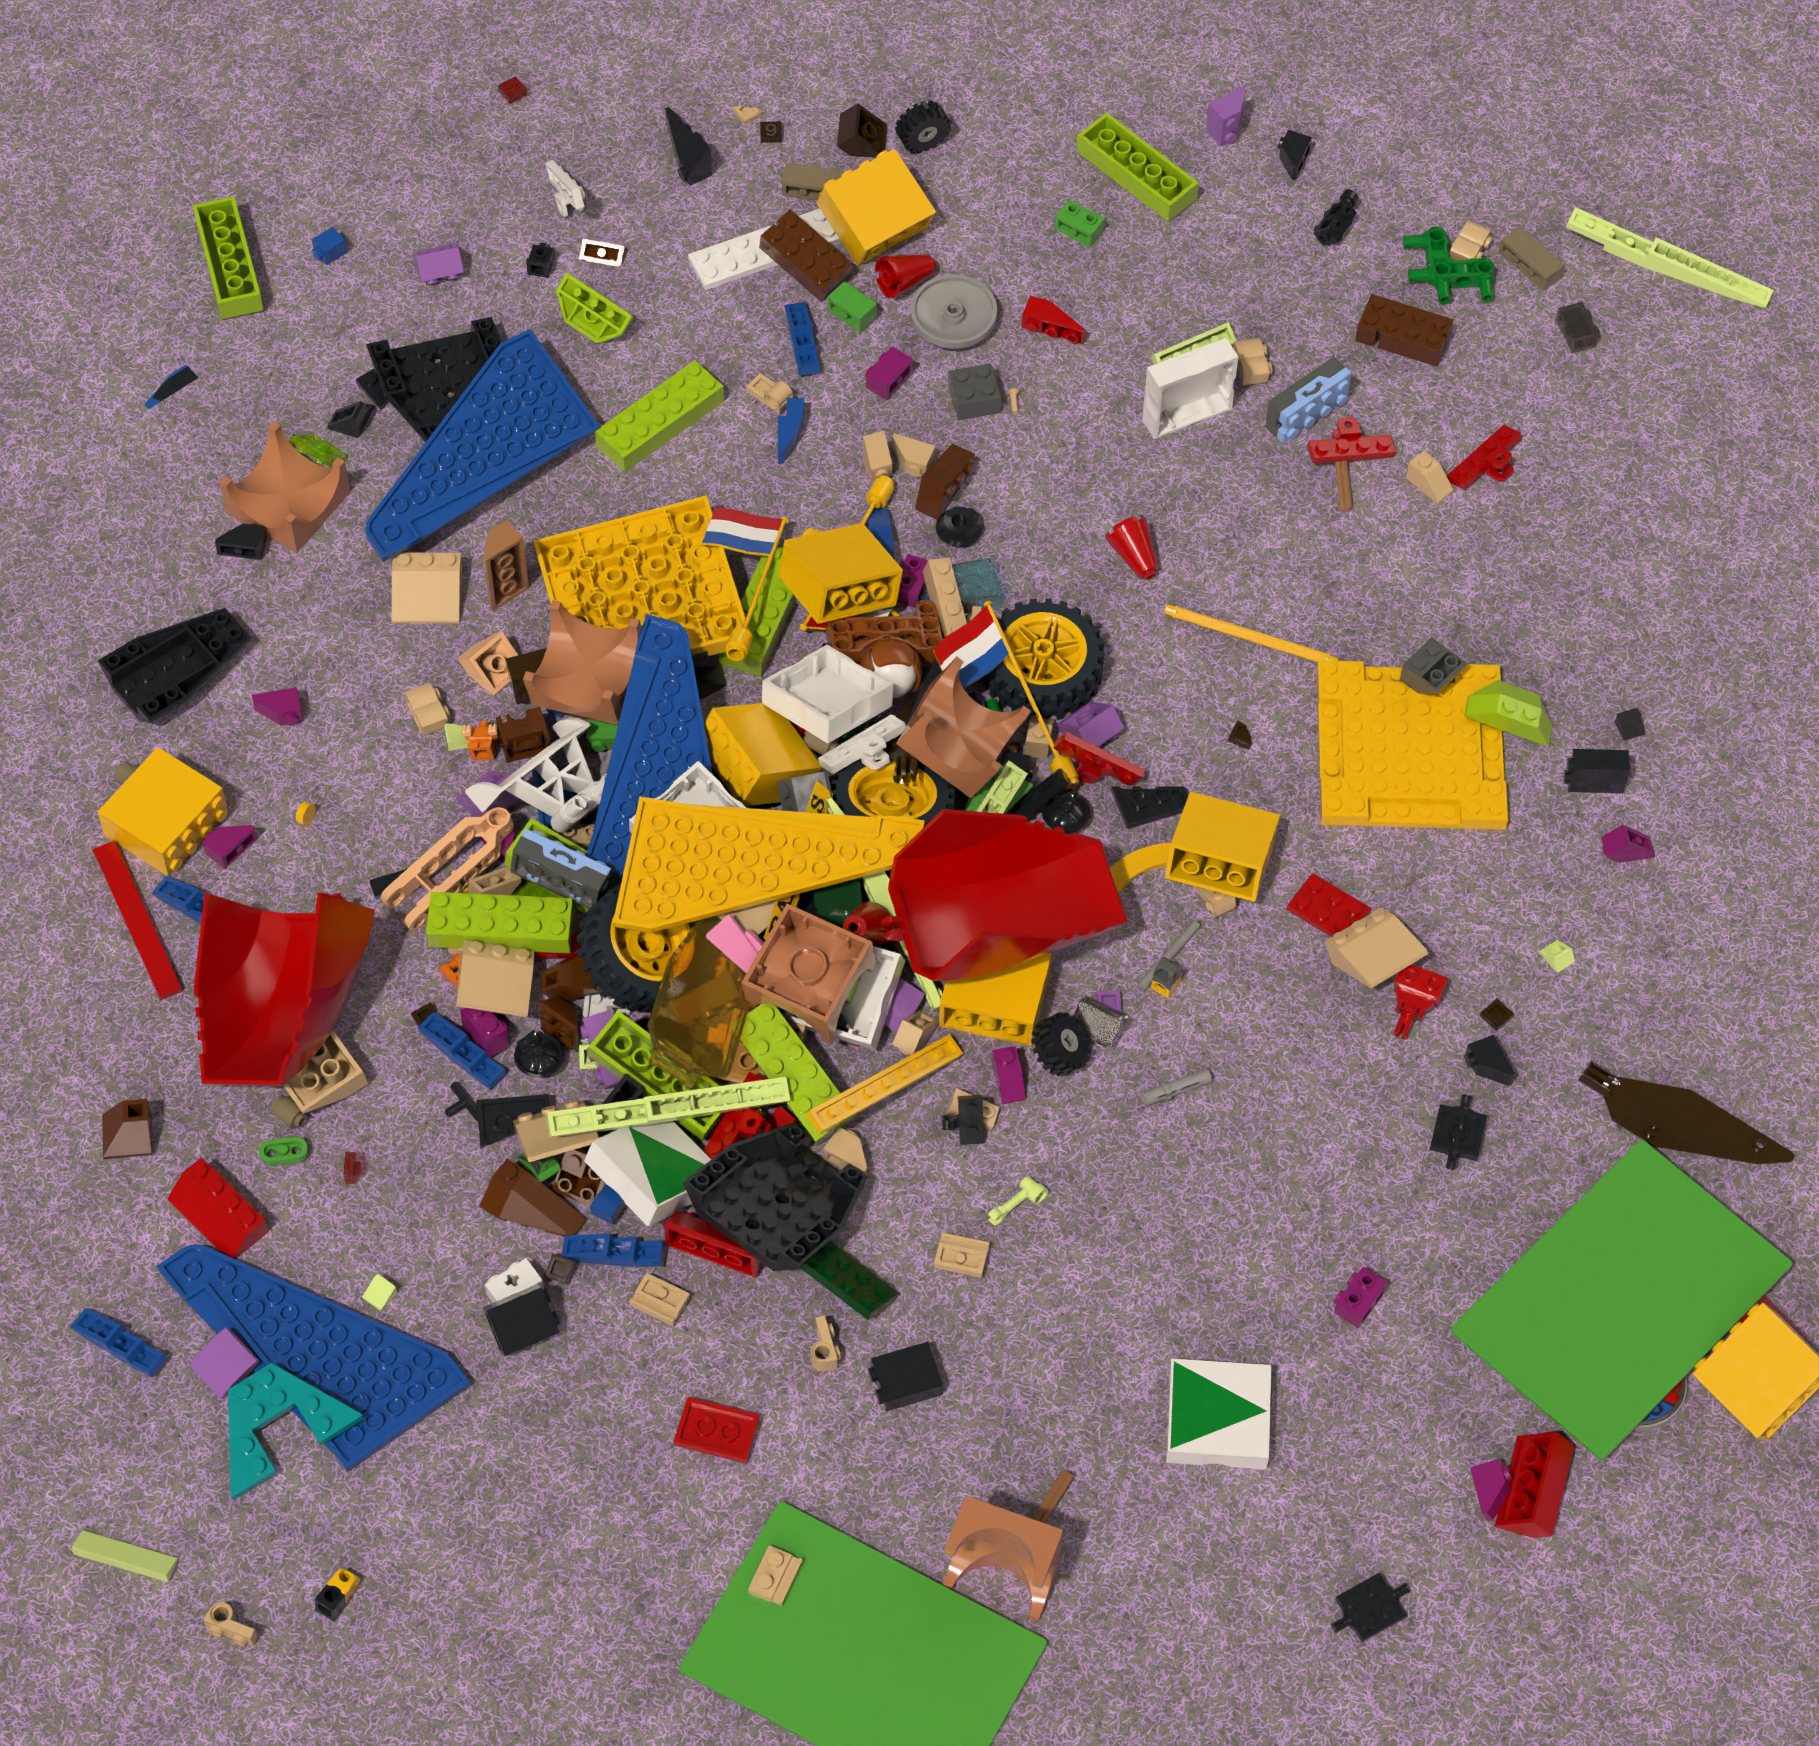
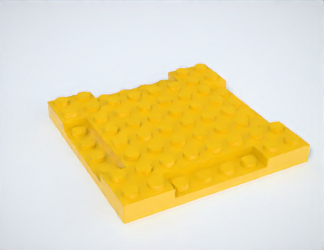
M707 495L533 540L550 603H552V600L561 602L569 613L588 624L606 629H622L628 627L630 619L634 618L639 619L642 626L646 614L677 622L683 626L688 634L691 655L707 651L708 656L726 652L725 647L731 631L737 627L742 628L746 619L724 548L701 545L713 515Z
M1318 660L1317 704L1321 825L1506 830L1508 811L1506 781H1504L1502 730L1464 717L1467 699L1471 694L1497 680L1501 681L1500 665L1467 664L1438 694L1417 693L1400 681L1402 667L1364 666V661Z

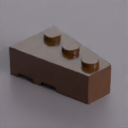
M952 443L922 475L915 510L937 520L954 498L968 475L971 476L976 466L974 463L975 454Z

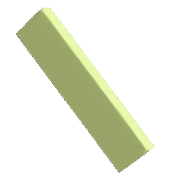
M1228 322L1150 356V359L1154 364H1158L1227 338L1231 345L1237 340Z
M82 1530L71 1547L74 1555L168 1583L178 1561L176 1557Z

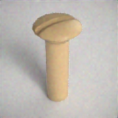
M1011 388L1007 391L1011 399L1012 414H1018L1017 394L1020 391L1016 388Z

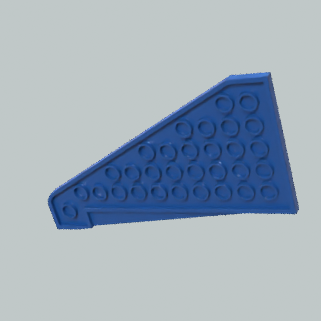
M531 328L499 344L367 520L366 538L382 562L406 551L575 444L594 435L595 431L600 429L597 421Z
M646 614L639 634L594 830L586 852V857L594 861L604 862L611 868L610 875L623 878L632 835L629 831V819L636 814L639 797L654 799L662 795L676 779L697 761L713 775L688 634L679 623Z
M186 1246L157 1265L158 1271L171 1288L216 1334L228 1327L259 1360L252 1370L254 1373L273 1363L363 1415L364 1419L324 1444L347 1472L471 1385L468 1378L447 1352L206 1246ZM296 1406L293 1409H291V1411L310 1429L309 1425L307 1424L298 1407Z

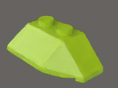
M567 272L556 289L564 322L597 344L622 336L634 318L624 307Z
M1497 680L1468 697L1464 717L1540 745L1549 746L1553 725L1538 694Z

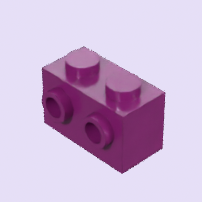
M891 347L887 352H883L878 362L874 366H870L866 371V388L888 400L913 372V359L896 348Z
M907 554L905 560L900 561L899 566L903 569L898 592V603L916 608V604L921 600L926 589L923 570L928 560Z
M471 1008L460 1010L462 1028L481 1049L487 1052L488 1058L509 1047L508 1027L504 1021H499L496 1018L495 1012Z
M1362 1267L1358 1274L1354 1272L1347 1282V1285H1349L1345 1291L1340 1290L1335 1297L1334 1303L1336 1306L1334 1313L1355 1327L1360 1328L1385 1294L1388 1282Z

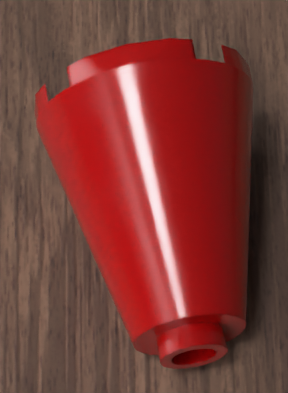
M928 254L883 256L875 264V272L878 271L879 278L876 279L881 292L887 298L892 297V299L898 298L932 276L936 269L935 259Z
M1140 515L1141 519L1137 520L1133 516L1112 527L1114 532L1111 534L1107 532L1105 538L1138 578L1149 580L1156 576L1159 566L1146 518Z
M864 902L857 905L844 921L843 929L871 941L874 947H882L889 941L886 940L885 933L893 928L882 927L881 920L892 915L883 905L875 902Z

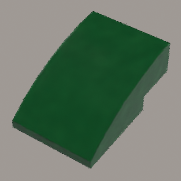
M860 878L811 890L812 904L817 908L814 916L840 928H843L844 921L851 911L862 903Z

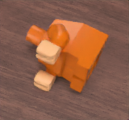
M483 720L480 721L479 727H473V729L471 725H468V727L463 725L462 735L469 740L468 751L471 759L495 760V740L499 738L497 724L492 726V724L489 725L488 721Z

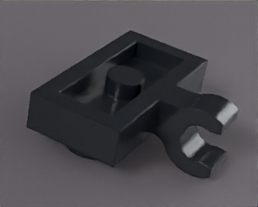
M982 1095L957 1096L958 1114L941 1115L943 1130H952L959 1127L960 1145L984 1143Z

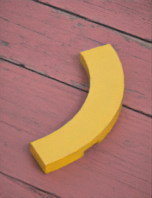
M1171 842L1141 848L1124 856L1112 865L1110 870L1118 894L1139 874L1167 867Z

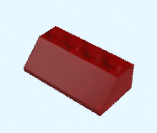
M202 1157L181 1174L167 1198L220 1253L233 1259H237L269 1232L266 1220Z
M676 1211L664 1224L666 1246L751 1277H758L763 1263L709 1223L698 1219L692 1213Z
M1558 1432L1517 1436L1509 1466L1512 1480L1509 1481L1511 1490L1497 1513L1494 1525L1496 1528L1531 1538L1552 1537L1572 1459L1573 1444Z

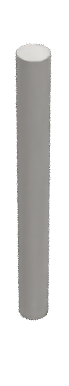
M1193 920L1159 961L1163 957L1172 960L1200 928V924ZM1159 961L1137 985V988L1142 992L1152 983L1153 973Z

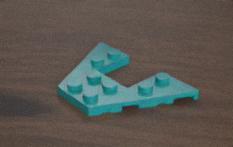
M273 1363L268 1364L228 1389L230 1496L235 1500L277 1474L276 1469L254 1432L296 1406L298 1407L321 1446L364 1419L363 1415Z

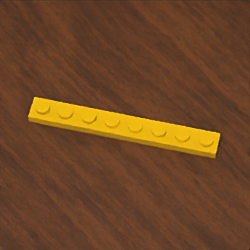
M949 1034L809 1110L806 1116L818 1134H821L958 1059L963 1052Z

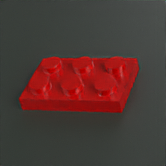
M1314 873L1309 876L1286 908L1287 911L1331 937L1371 913V907Z
M687 1397L673 1441L674 1446L746 1464L760 1421V1415Z

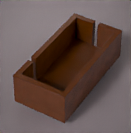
M791 209L777 220L776 225L773 224L760 236L759 248L821 302L851 276L853 263L839 251L835 254V248Z
M1371 294L1358 323L1355 341L1374 347L1376 334L1379 331V349L1438 367L1450 338L1454 319Z

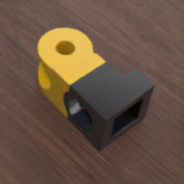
M340 1568L314 1599L315 1611L335 1622L340 1615V1610L357 1589L360 1578L346 1569Z

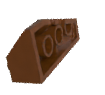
M506 1159L492 1176L479 1205L480 1208L499 1220L506 1222L509 1220L520 1223L521 1226L539 1228L547 1233L562 1237L576 1235L587 1222L585 1217L529 1172L509 1159Z

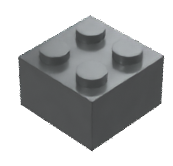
M991 363L948 371V388L958 420L1000 413L1001 396Z

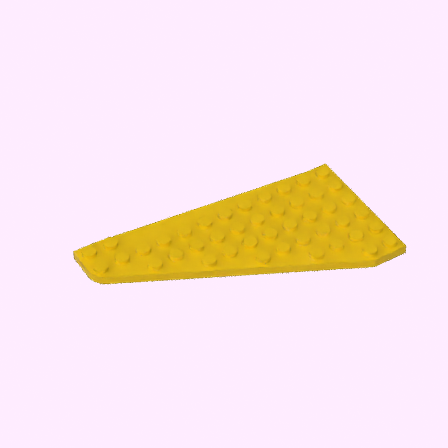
M639 797L613 927L652 933L892 869L894 856L924 828L925 820L883 815L866 817L693 805Z

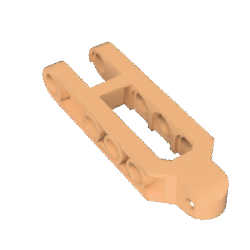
M498 807L490 810L482 817H465L382 892L381 900L388 908H394L421 885L428 893L416 903L417 906L402 921L411 931H416L422 927L428 919L431 892L460 893L468 886L469 880L477 878L501 856L502 840L514 828V822L509 812L504 808ZM474 837H482L487 842L474 855L471 854L469 859L456 871L453 870L451 872L452 875L441 885L435 886L428 879Z

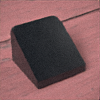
M1638 708L1617 714L1615 724L1624 741L1645 735V729Z

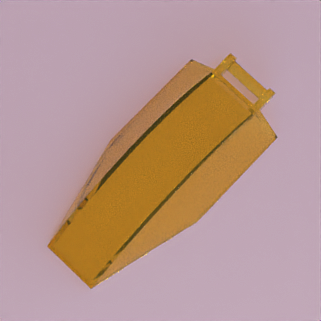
M717 915L698 920L669 957L647 1025L652 1046V1054L648 1063L653 1067L657 1065L680 1080L687 1089L692 1088L697 1080V1076L727 1077L730 1074L750 1007V1002L746 1001L741 984L746 973L706 938V934L722 921ZM662 1055L686 1070V1073L662 1058Z

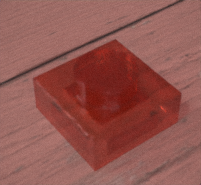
M516 76L498 85V91L509 104L527 95V89Z
M345 1152L343 1175L346 1184H356V1176L361 1175V1161H357L355 1152Z

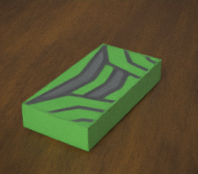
M524 1153L517 1156L519 1163L540 1182L561 1170L558 1162L551 1156L528 1162Z

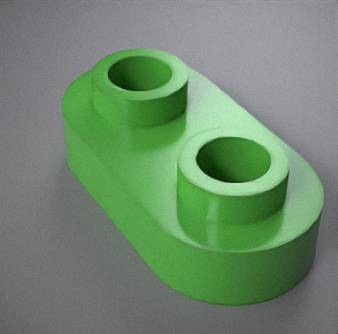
M300 1137L267 1140L259 1148L260 1159L268 1166L302 1162L307 1158L309 1152L306 1141ZM294 1150H300V1153L293 1154L292 1152ZM272 1152L276 1153L274 1157L268 1156Z

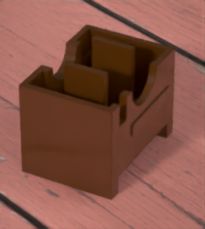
M541 707L528 709L526 716L519 720L513 719L507 714V722L502 723L501 716L496 717L499 740L506 763L534 757L550 746L549 734Z

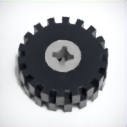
M929 100L928 103L922 101L921 105L914 104V108L906 109V114H901V120L896 122V134L905 149L911 153L916 151L919 154L922 153V150L928 151L931 147L936 148V144L942 143L944 141L943 137H948V131H951V121L938 102L934 103L932 100Z
M1058 1012L1039 1021L1034 1026L1036 1029L1032 1030V1035L1035 1038L1031 1039V1043L1036 1047L1033 1049V1052L1039 1056L1037 1061L1039 1063L1043 1062V1068L1045 1070L1050 1069L1049 1073L1052 1075L1057 1074V1076L1067 1075L1084 1067L1090 1059L1087 1055L1091 1054V1049L1088 1048V1045L1091 1044L1090 1039H1086L1085 1036L1088 1035L1087 1031H1083L1081 1028L1083 1024L1080 1021L1076 1022L1074 1015L1069 1017L1067 1012Z

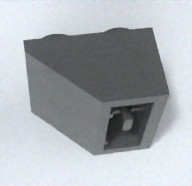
M1431 637L1402 665L1400 681L1417 693L1438 694L1467 666V663Z

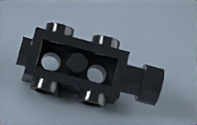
M1344 190L1340 196L1339 203L1332 204L1330 209L1324 212V218L1320 224L1315 226L1313 234L1322 245L1338 243L1342 239L1345 230L1352 224V220L1357 214L1353 207L1359 200L1357 193L1353 190Z

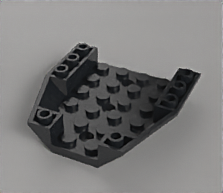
M487 317L471 321V329L467 333L394 349L390 348L388 340L366 344L385 397L426 443L502 341L493 318ZM438 358L441 361L438 363H433L432 361H430V359ZM452 392L454 395L446 397L443 393Z
M793 1122L728 1145L684 1181L683 1184L699 1217L772 1271L799 1269L841 1233L868 1176L850 1163L838 1171L807 1149L811 1135ZM806 1175H811L815 1179H808ZM776 1200H782L786 1202V1204H779L776 1202ZM746 1225H753L757 1229H749Z

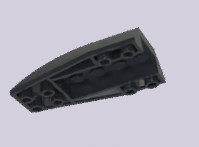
M222 608L136 637L99 659L98 663L113 691L139 721L151 723L188 701L246 646L251 637L227 609Z

